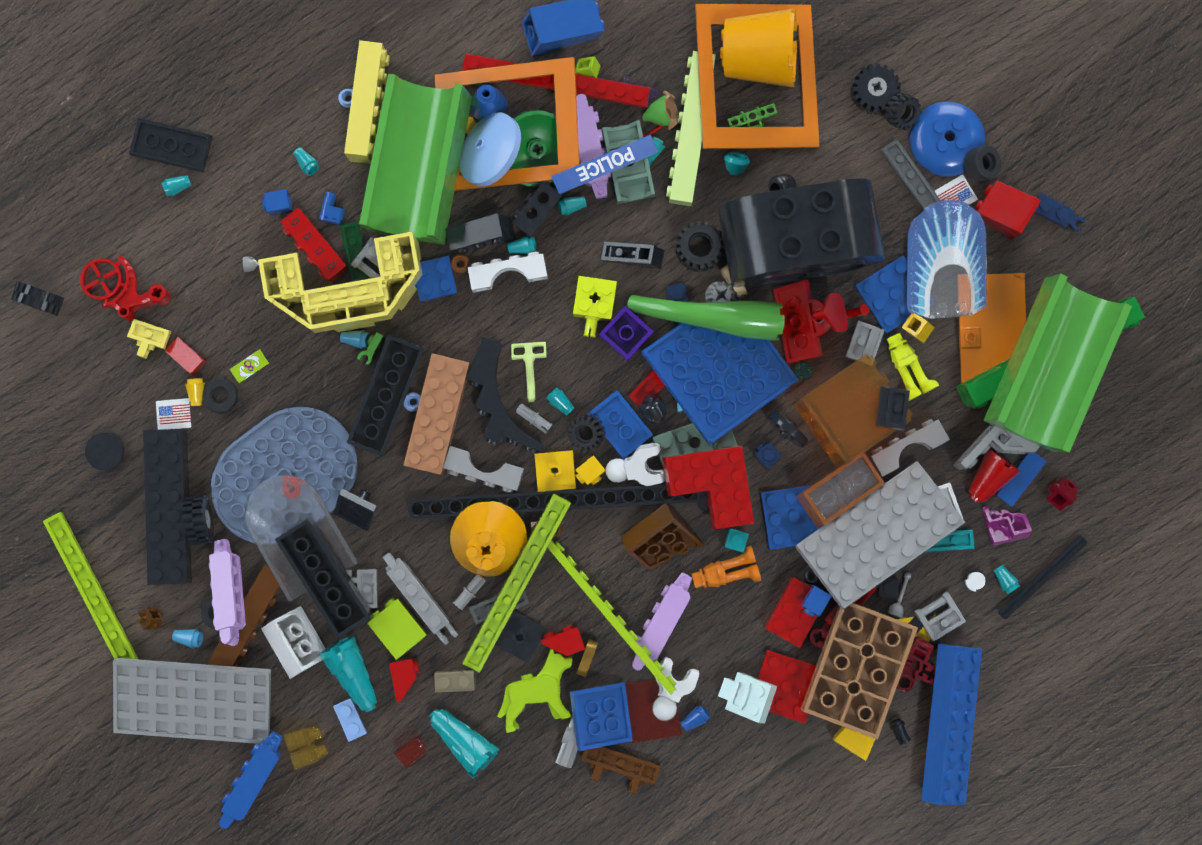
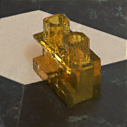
M305 727L283 735L288 751H293L290 753L294 770L316 763L320 758L328 754L325 744L316 747L314 743L315 739L322 737L320 727Z

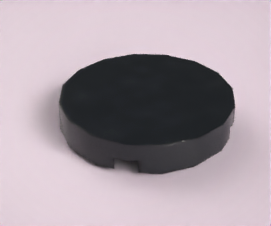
M110 433L94 435L88 440L85 447L87 462L93 468L104 471L116 468L122 462L125 452L122 441L116 435Z

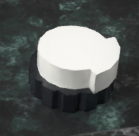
M971 570L966 573L964 584L969 590L976 592L984 588L986 577L981 571Z

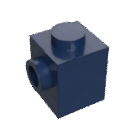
M764 442L755 449L757 453L753 455L765 470L782 457L770 442L766 445Z

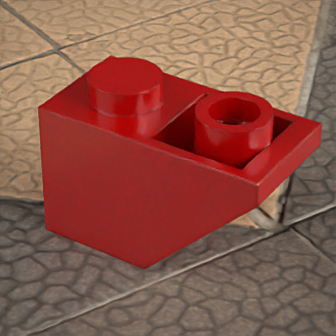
M573 624L562 628L563 632L555 634V631L544 634V639H541L543 645L566 656L585 650L578 626L574 628Z

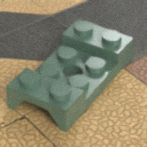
M640 120L624 126L602 128L607 153L643 138ZM647 157L634 162L632 166H624L611 172L617 204L655 197Z
M693 423L652 438L654 443L660 444L661 450L658 454L662 465V458L738 447L732 430L709 446ZM696 437L700 440L698 448L690 446L689 441L691 438Z

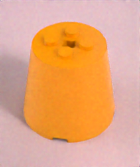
M796 9L727 18L724 29L721 30L723 47L720 48V58L722 59L725 77L794 87L797 41H793V33L797 31Z

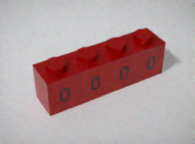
M299 208L295 209L281 221L284 226L282 228L284 233L288 237L293 236L296 240L294 245L300 252L304 250L307 253L306 259L312 266L317 265L320 269L318 274L324 281L328 279L332 283L349 269Z

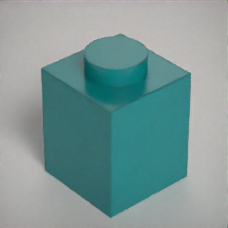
M729 528L723 547L743 553L749 534Z

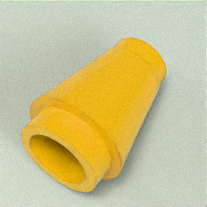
M187 379V384L185 385L190 406L202 405L205 385L203 379Z

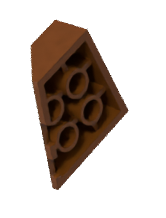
M667 503L663 504L621 537L627 552L648 570L670 561L671 557L679 553L681 555L688 553V549L697 546L699 548L704 546L687 521Z

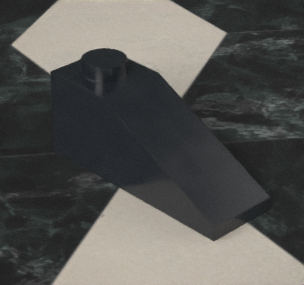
M604 241L601 260L644 268L661 269L664 250L655 245Z

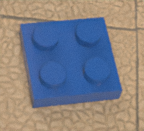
M449 256L420 262L422 276L416 283L420 302L458 294Z

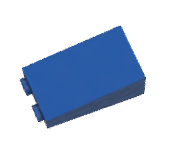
M567 0L529 8L521 24L531 56L536 57L599 38L604 32L605 26L598 13V3L595 0Z

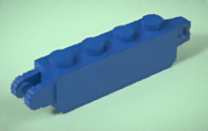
M272 731L260 745L255 744L250 753L253 757L250 761H245L241 768L243 774L240 778L238 776L235 778L231 785L234 788L231 794L227 793L221 802L224 804L221 809L224 814L219 822L220 827L227 829L234 819L238 821L245 817L282 755L279 745L283 736Z

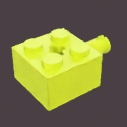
M579 276L573 317L586 319L583 336L589 337V330L591 329L590 337L595 338L597 321L611 322L617 281ZM594 295H597L598 299H600L596 303H593L592 299H590Z

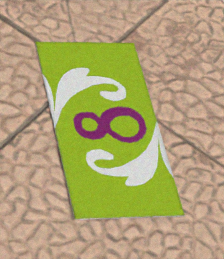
M259 349L232 367L230 371L238 383L269 364V362Z

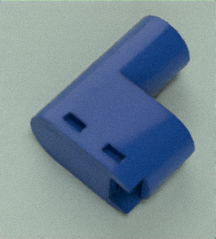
M325 192L319 220L341 225L345 210L334 207L336 194Z

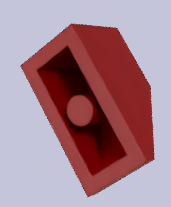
M414 658L389 663L397 702L404 699L417 679V673H420L418 661L415 662Z

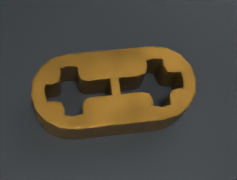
M589 639L576 674L586 677L598 642Z

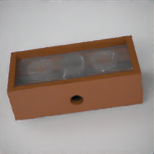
M863 451L796 495L815 526L819 528L828 524L885 483Z

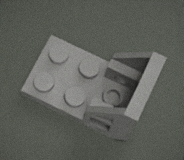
M990 424L953 466L958 470L970 469L977 463V456L985 454L989 448L996 453L1030 454L1036 452L1040 446Z

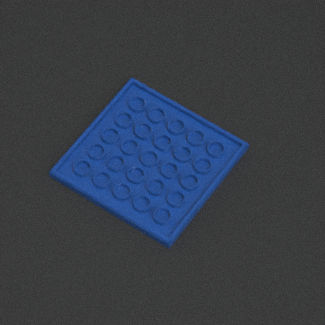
M725 293L718 297L716 301L720 300L721 298L725 300ZM735 294V301H740ZM683 323L641 351L646 361L709 446L799 381L770 340L743 338Z

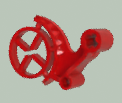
M121 255L117 258L118 261L116 263L103 258L95 259L89 262L81 272L80 285L85 294L94 300L104 301V304L101 305L102 309L114 307L118 310V315L127 321H132L135 318L134 312L156 304L165 305L171 299L170 292L160 284H155L150 287L148 292L138 295L135 271L131 264ZM108 263L113 265L115 269L102 276L97 264ZM121 264H123L126 272L125 283H123V273L119 268ZM93 268L97 277H103L106 280L118 274L117 286L111 292L106 282H100L97 279L86 285L85 279L88 271ZM101 283L107 294L105 296H94L89 293V290ZM123 287V290L121 291V293H120L115 299H113L112 301H109V299H112L113 297H115V296L120 292L121 288Z

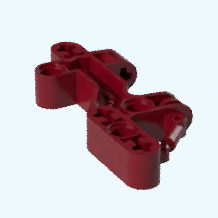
M824 623L821 629H811L808 632L809 642L823 649L824 642L820 640L814 642L813 634L820 632V636L826 639L827 631L831 625ZM918 636L914 637L900 679L906 677L908 684L906 687L901 688L898 682L896 687L898 690L903 692L910 691L917 678L934 684L936 667L927 663L934 648L933 644ZM924 669L926 671L931 672L933 674V677H928V675L922 673L921 670Z

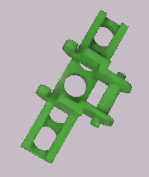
M774 103L761 108L756 106L755 110L746 113L741 111L740 115L729 118L727 121L730 127H751L750 123L758 121V125L752 127H763L762 119L776 115L777 110ZM773 108L774 112L768 113L767 109ZM761 111L765 112L764 116L761 115ZM754 113L756 118L750 119L749 114ZM737 120L738 124L732 125L731 121Z

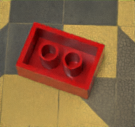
M791 577L764 628L800 648L817 618V615L811 617L803 612L804 607L801 606L811 587Z

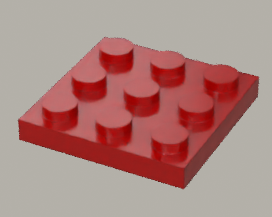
M766 650L758 679L777 686L769 712L806 724L808 713L803 712L801 706L816 665Z

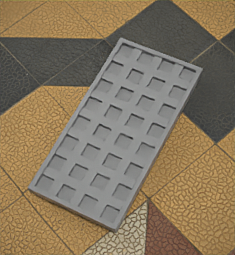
M917 461L828 524L802 540L795 547L841 609L844 610L958 529L965 521Z
M115 658L113 660V733L257 744L266 740L270 735L271 669Z

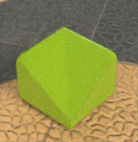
M596 57L578 59L575 74L597 78L600 64Z

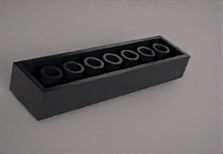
M182 428L143 430L148 585L192 583L191 545L187 541V535H185V528L183 526L184 520L182 519V504L184 498L189 497L188 433L186 429Z

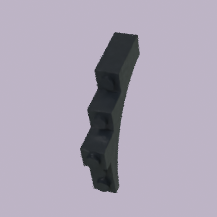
M483 337L466 379L470 381V386L478 389L480 386L483 387L475 405V408L478 409L477 413L488 417L489 414L492 415L483 435L487 438L486 442L497 446L498 443L503 444L504 439L508 438L507 442L512 445L518 446V443H520L529 452L534 454L536 451L541 452L543 444L520 430L508 416L502 404L497 385V366L502 344Z

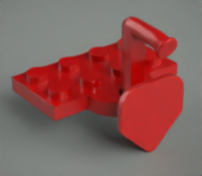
M808 280L773 289L775 302H780L783 305V308L780 309V315H784V328L781 335L787 364L823 356L819 337L824 335L830 326L835 332L846 331L848 318L869 313V307L866 304L845 310L843 298L839 293L828 294L825 302L819 299H812Z

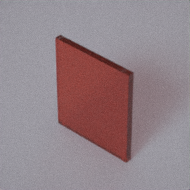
M656 680L625 684L632 743L682 735L678 708L674 717L667 721L659 720L653 713V703L660 697L658 696L660 689Z

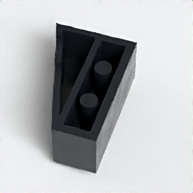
M498 213L446 228L450 251L457 252L458 254L468 253L471 249H483L489 245L516 240L512 218Z

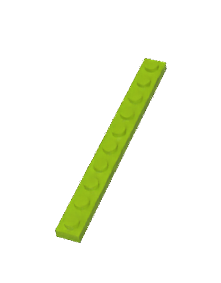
M553 493L462 662L465 666L480 673L571 504L570 501Z
M59 512L44 520L43 523L114 659L139 660L63 513Z
M551 540L547 548L667 692L672 695L677 691L674 687L677 683L670 675L666 677L663 674V666L657 660L653 662L649 657L652 653L645 645L641 647L638 644L637 640L639 638L632 630L627 631L624 627L626 622L620 615L616 617L612 613L614 609L607 600L605 602L602 601L599 597L601 592L595 585L591 587L587 583L589 578L583 571H577L575 568L577 564L570 556L566 558L562 553L565 549L558 541L554 543Z

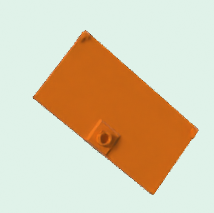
M1025 273L987 274V307L974 314L973 287L970 275H957L961 383L1011 358L1026 323Z

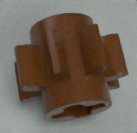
M148 606L138 614L141 617L138 623H140L144 630L154 631L163 624L160 620L163 614H161L158 608Z

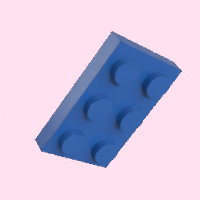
M615 391L588 413L592 414V417L597 416V421L601 420L603 422L600 425L605 426L603 432H606L605 437L623 459L653 436L618 391Z

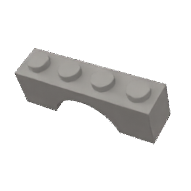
M929 419L922 423L923 428L917 431L913 428L905 433L906 437L900 440L897 437L888 442L890 446L884 449L880 446L871 451L873 455L868 458L880 477L899 468L900 453L907 445L912 443L921 444L931 450L950 440L939 419L934 422L932 419Z
M452 446L449 447L443 467L447 469V474L458 476V473L466 475L465 479L476 482L477 479L483 480V485L494 488L496 484L502 486V491L513 493V490L518 491L525 470L505 463L495 472L484 473L474 467L471 462L470 452Z

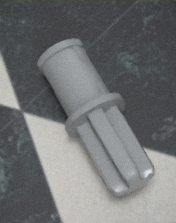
M522 403L516 410L517 414L530 422L529 425L533 424L544 434L552 426V423L538 415L539 412L535 413Z
M476 575L469 585L463 588V592L453 603L463 610L467 603L473 597H476L475 594L486 580L481 575Z

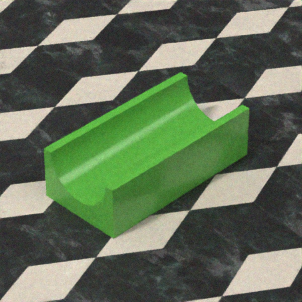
M388 74L359 222L370 233L391 236L413 232L418 241L445 244L446 228H448L472 96L463 84L455 83L454 88L449 89L430 88L416 85L396 75Z
M1057 274L1044 279L983 421L1052 452L1070 453L1132 306L1126 303L1107 301L1087 294L1068 283L1067 276Z

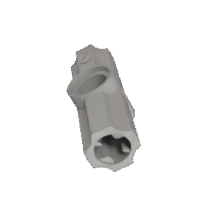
M573 713L569 726L566 727L563 735L562 745L555 762L568 768L572 767L577 753Z

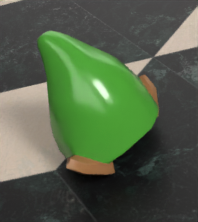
M663 91L664 96L649 106L643 114L642 120L660 126H668V130H670L678 123V110L673 100L675 97L668 91Z

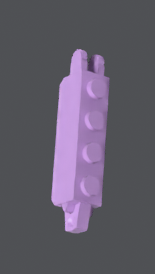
M583 94L577 96L581 164L606 154L605 148H601L600 141H603L601 129L598 130L596 125L599 122L598 112L593 111V106H588L587 98ZM611 173L585 183V185L592 187L596 199L607 197V183Z
M221 539L215 541L214 554L209 555L210 586L213 596L212 607L214 609L213 624L215 630L220 631L221 642L235 646L239 642V630L243 629L246 625L240 557L237 554L231 553L229 540Z
M681 573L670 586H665L661 593L664 596L660 603L656 602L651 611L654 613L652 619L646 620L642 628L645 631L642 637L638 636V644L641 647L643 645L647 647L652 653L649 657L653 661L657 660L690 600V595L687 591L692 578L685 573ZM636 654L632 667L640 671L645 664Z

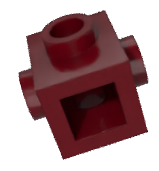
M1063 476L1059 481L1055 480L1049 486L1050 492L1046 500L1062 511L1076 501L1077 496L1075 495L1079 488Z

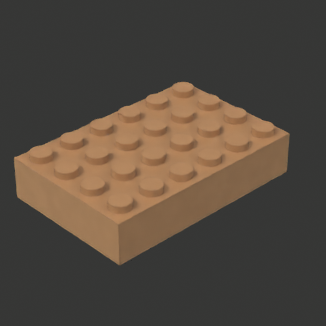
M854 603L844 610L838 605L801 710L878 740L918 627Z

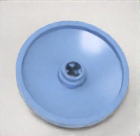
M493 113L481 119L469 132L463 144L459 164L461 174L468 182L476 186H488L502 178L510 169L517 157L521 143L520 128L513 118L504 113Z

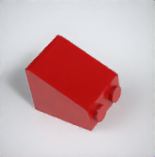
M996 181L993 185L989 184L984 191L985 198L983 201H978L974 210L978 212L985 224L1013 240L1022 233L1041 200Z

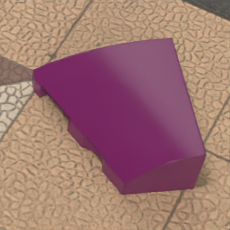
M987 506L982 508L992 546L1029 538L1032 529L1026 514L1010 513L1007 510H1001V512L990 510Z

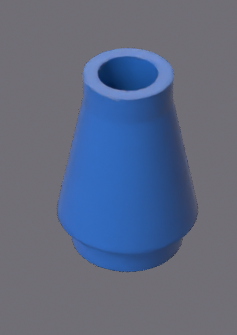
M703 705L696 706L681 721V725L688 732L690 729L707 723L711 717Z

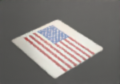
M964 175L935 190L941 202H959L969 205L978 200Z
M189 398L156 401L158 430L191 428Z

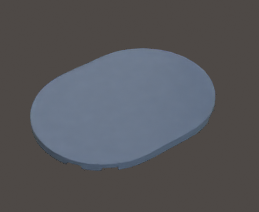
M309 407L286 408L266 417L228 446L218 459L212 475L211 487L212 502L222 523L236 536L262 545L277 544L275 541L277 537L307 518L312 517L317 524L335 510L340 491L344 489L350 492L354 485L358 462L355 446L346 443L349 433L331 415ZM295 479L301 483L302 493L300 496L288 498L284 495L283 485L287 480ZM291 485L289 491L294 492L295 486Z

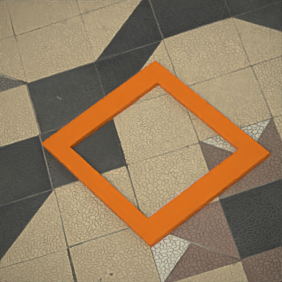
M695 4L703 149L819 148L811 5ZM796 9L804 127H717L711 26H724L727 18Z
M574 57L435 75V88L438 89L454 88L455 83L468 86L554 75L558 165L508 170L502 178L488 186H476L468 182L460 175L459 167L455 191L553 180L551 176L580 164Z

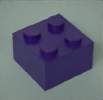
M624 306L602 330L599 337L628 362L653 335L654 331Z

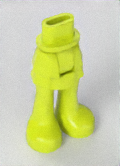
M900 333L886 339L890 346L888 349L891 353L892 362L899 371L906 390H910L909 401L939 386L936 380H929L926 377L917 359L918 356L914 353L915 350L906 343V339L903 340ZM910 365L920 389L915 385L906 366Z

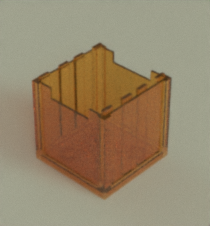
M867 354L793 404L835 468L848 464L896 431L895 429L875 426L880 387L889 388L887 383L890 381L885 374L880 375L875 367L877 362L872 356L869 357ZM909 409L907 410L906 424L912 420L910 418L912 413Z

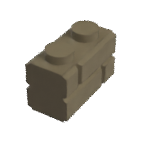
M475 670L435 672V692L474 691L476 689Z

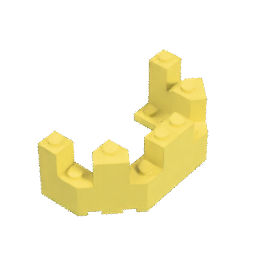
M413 232L375 238L374 243L380 277L304 291L298 253L260 259L258 262L264 297L314 333L329 330L342 332L375 326V322L392 319L398 309L402 311L416 292L417 288L415 285L422 276L420 264L422 259L418 240Z

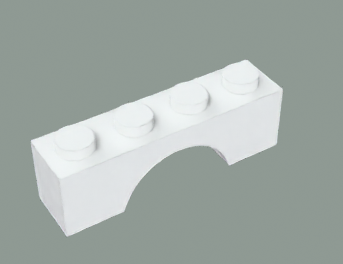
M539 252L528 253L527 257L520 258V255L511 256L509 260L505 261L494 259L489 264L484 265L483 262L471 264L472 267H468L473 293L492 289L495 279L506 271H517L523 274L529 282L548 279L544 256L539 254Z

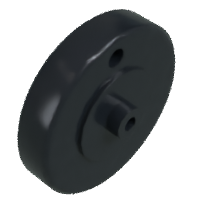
M772 412L768 417V421L780 432L778 435L784 440L787 438L800 448H803L808 443L807 437L797 428V424L794 421H788L777 412Z

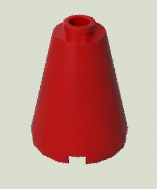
M990 448L985 453L969 488L970 497L978 503L988 500L1020 472L1017 467L1005 458L997 455L998 453Z

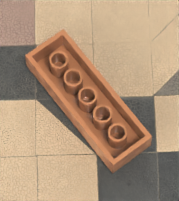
M432 353L403 466L443 476L445 470L443 468L451 446L467 383L466 377L471 367L469 362Z

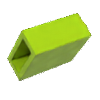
M392 598L384 605L386 608L382 612L377 610L373 613V616L370 618L371 621L367 624L397 660L426 637L428 633L400 598L397 600Z

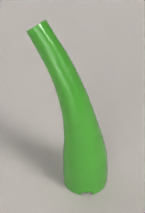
M631 295L628 300V309L631 312L707 328L743 338L778 341L777 335L782 334L784 328V315H780V309L783 308V305L780 302L747 300L698 303L648 298Z

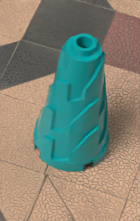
M354 635L340 640L337 644H332L319 653L320 658L324 661L331 674L335 675L343 690L347 691L360 710H365V712L373 710L377 703L375 692Z
M437 708L429 716L431 718V726L441 736L444 743L466 769L471 778L479 775L478 769L483 771L496 757L497 752L500 751L479 733L457 720L446 709L444 711Z

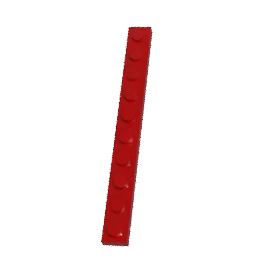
M465 53L462 71L519 63ZM575 74L576 95L583 94L589 98L647 108L650 88ZM554 75L504 81L555 91Z

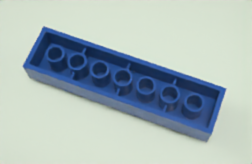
M938 644L921 801L937 805H965L980 663L982 659V649Z

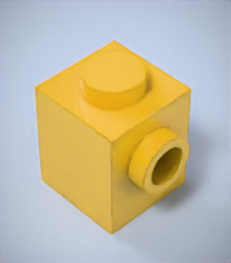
M911 313L902 326L907 333L922 343L926 341L935 328L915 313Z
M593 455L576 469L578 474L575 476L581 484L586 483L589 485L591 483L595 485L602 479L600 475L606 470Z

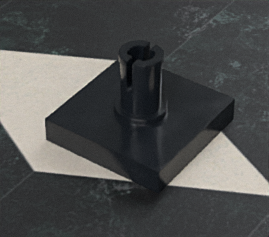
M342 489L338 495L334 515L368 531L372 525L377 506L368 502L371 493L365 489H361L358 496Z
M513 611L495 645L528 663L546 628Z

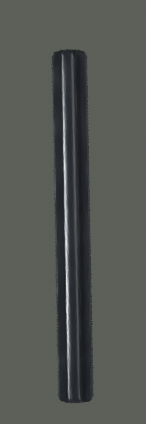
M1078 536L998 611V614L1003 619L1011 616L1088 543L1083 536Z

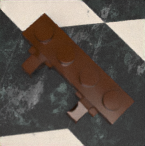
M606 747L584 750L581 758L582 761L591 763L590 768L594 769L591 779L599 782L602 770L607 772L608 769L628 776L627 779L631 780L628 792L636 794L638 785L643 786L644 782L655 785L661 768L660 765Z

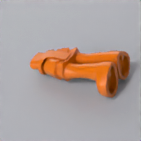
M752 546L746 547L743 554L724 561L718 560L716 563L711 562L703 569H699V572L692 573L695 588L702 586L707 588V585L708 587H720V585H726V583L743 578H751L754 582L762 581L757 564L730 573L725 572V570L733 567L755 563L756 559Z

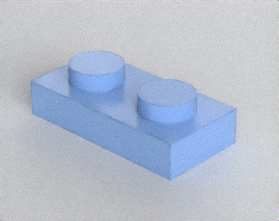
M352 698L333 706L348 742L367 734Z

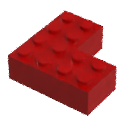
M742 446L662 458L668 497L706 491L712 529L754 523Z

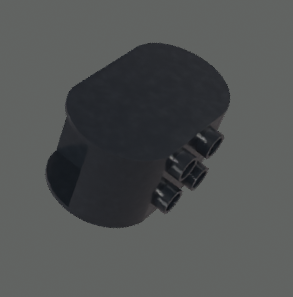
M843 179L763 192L732 200L718 208L732 287L768 286L813 277L836 275L869 267L885 260L872 181L868 179Z

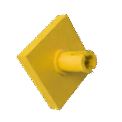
M573 450L535 454L538 492L576 489Z

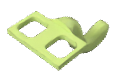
M546 342L511 344L512 360L523 359L526 365L528 401L535 402L533 363L535 358H546ZM533 347H544L543 353H533ZM525 348V354L514 355V349Z

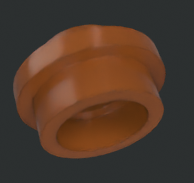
M458 254L452 258L451 267L456 273H464L470 267V261L467 256ZM463 261L464 265L463 267H458L457 263Z

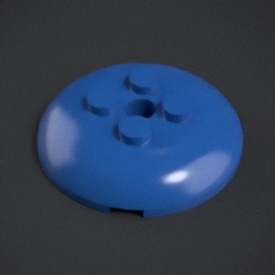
M945 101L928 106L918 115L920 118H916L915 121L917 123L915 125L912 124L909 142L914 158L920 166L922 165L930 173L938 176L950 177L965 173L964 159L967 152L973 148L985 145L986 137L982 122L970 108L960 103ZM944 134H950L953 137V141H947Z

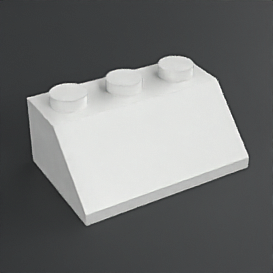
M301 606L261 628L290 679L322 661L319 653L326 648Z

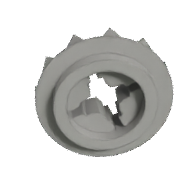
M725 281L712 283L705 293L706 302H734L736 300L735 291ZM725 291V300L721 298L720 300L716 301L718 293H722Z

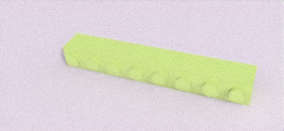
M693 51L692 57H688L687 68H690V74L685 75L684 81L687 93L682 94L681 105H684V111L679 113L678 123L682 124L681 130L676 131L675 141L679 143L678 149L673 150L672 160L676 161L675 167H671L669 178L673 180L672 186L667 187L666 197H670L669 203L686 206L692 205L702 144L697 51ZM713 54V69L716 54Z

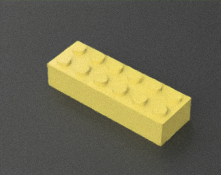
M359 40L344 152L350 162L371 164L381 113L380 104L383 103L384 98L382 89L383 85H386L387 82L385 66H389V55H387V50H385L382 43Z

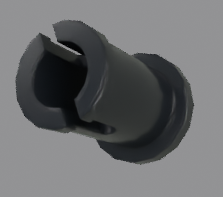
M901 718L893 720L890 723V728L894 730L899 744L903 745V743L910 742L911 738L905 729V722Z

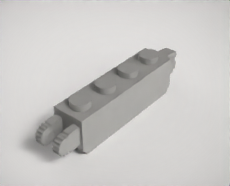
M391 553L386 554L383 559L388 564L385 568L388 576L433 634L436 633L445 645L448 644L447 637L440 631L444 626H446L452 636H458L457 631L450 624L451 620L407 563L400 558L395 560Z

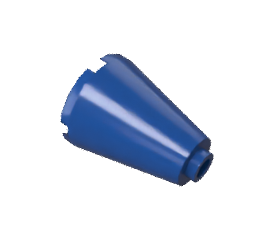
M483 85L472 96L470 108L473 116L480 121L493 113L506 114L508 101L505 94L498 88Z

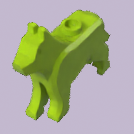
M551 649L544 667L537 676L533 677L532 673L521 676L522 680L514 681L507 685L503 704L497 716L502 718L506 715L507 733L519 729L516 718L523 711L526 704L547 702L555 719L571 717L570 712L563 706L560 699V679L564 670L571 667L572 657H564L561 653L554 654V650Z

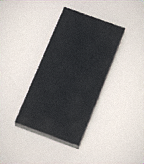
M138 118L129 155L204 173L213 136Z

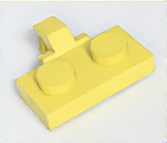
M134 319L127 337L137 340L136 345L140 346L137 355L147 359L150 350L154 351L155 347L165 350L171 331Z

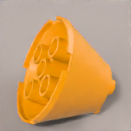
M496 501L477 502L465 508L455 519L450 534L452 552L457 561L468 571L481 576H498L512 570L527 543L526 527L521 517L509 506Z

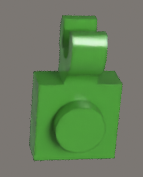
M377 332L375 336L371 335L367 342V345H369L368 350L360 352L357 359L361 361L363 356H368L366 364L370 365L374 355L377 354L386 338Z

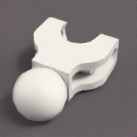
M660 444L640 445L635 450V453L630 457H626L625 460H611L606 466L607 477L611 481L618 483L625 481L627 478L628 480L634 479L645 486L663 483L665 481L664 471L652 470L647 465V459L656 456L660 452Z
M665 657L660 663L664 668L662 672L666 677L670 675L673 678L671 674L673 662L670 658ZM690 669L681 681L673 678L677 683L674 686L677 691L672 695L667 692L656 678L660 689L658 693L660 697L655 700L652 708L656 718L667 721L674 717L677 711L676 703H679L683 695L689 694L695 689L699 677L697 669Z

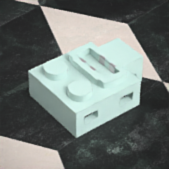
M737 672L735 680L724 678L718 696L728 700L725 707L726 710L755 722L765 723L777 686L745 673Z

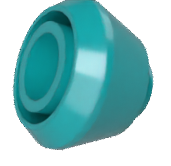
M729 152L724 157L726 169L731 175H740L750 164L748 156L743 153Z

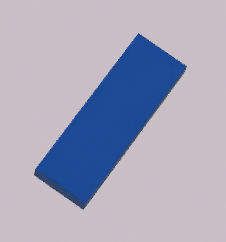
M1035 452L1026 454L1017 466L1018 470H1020L1019 474L1003 486L996 496L1012 507L1047 461Z

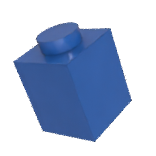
M286 189L264 193L262 206L264 211L267 210L268 214L276 215L293 211L290 193Z
M812 585L801 603V606L804 607L803 612L811 617L814 615L820 616L831 595Z

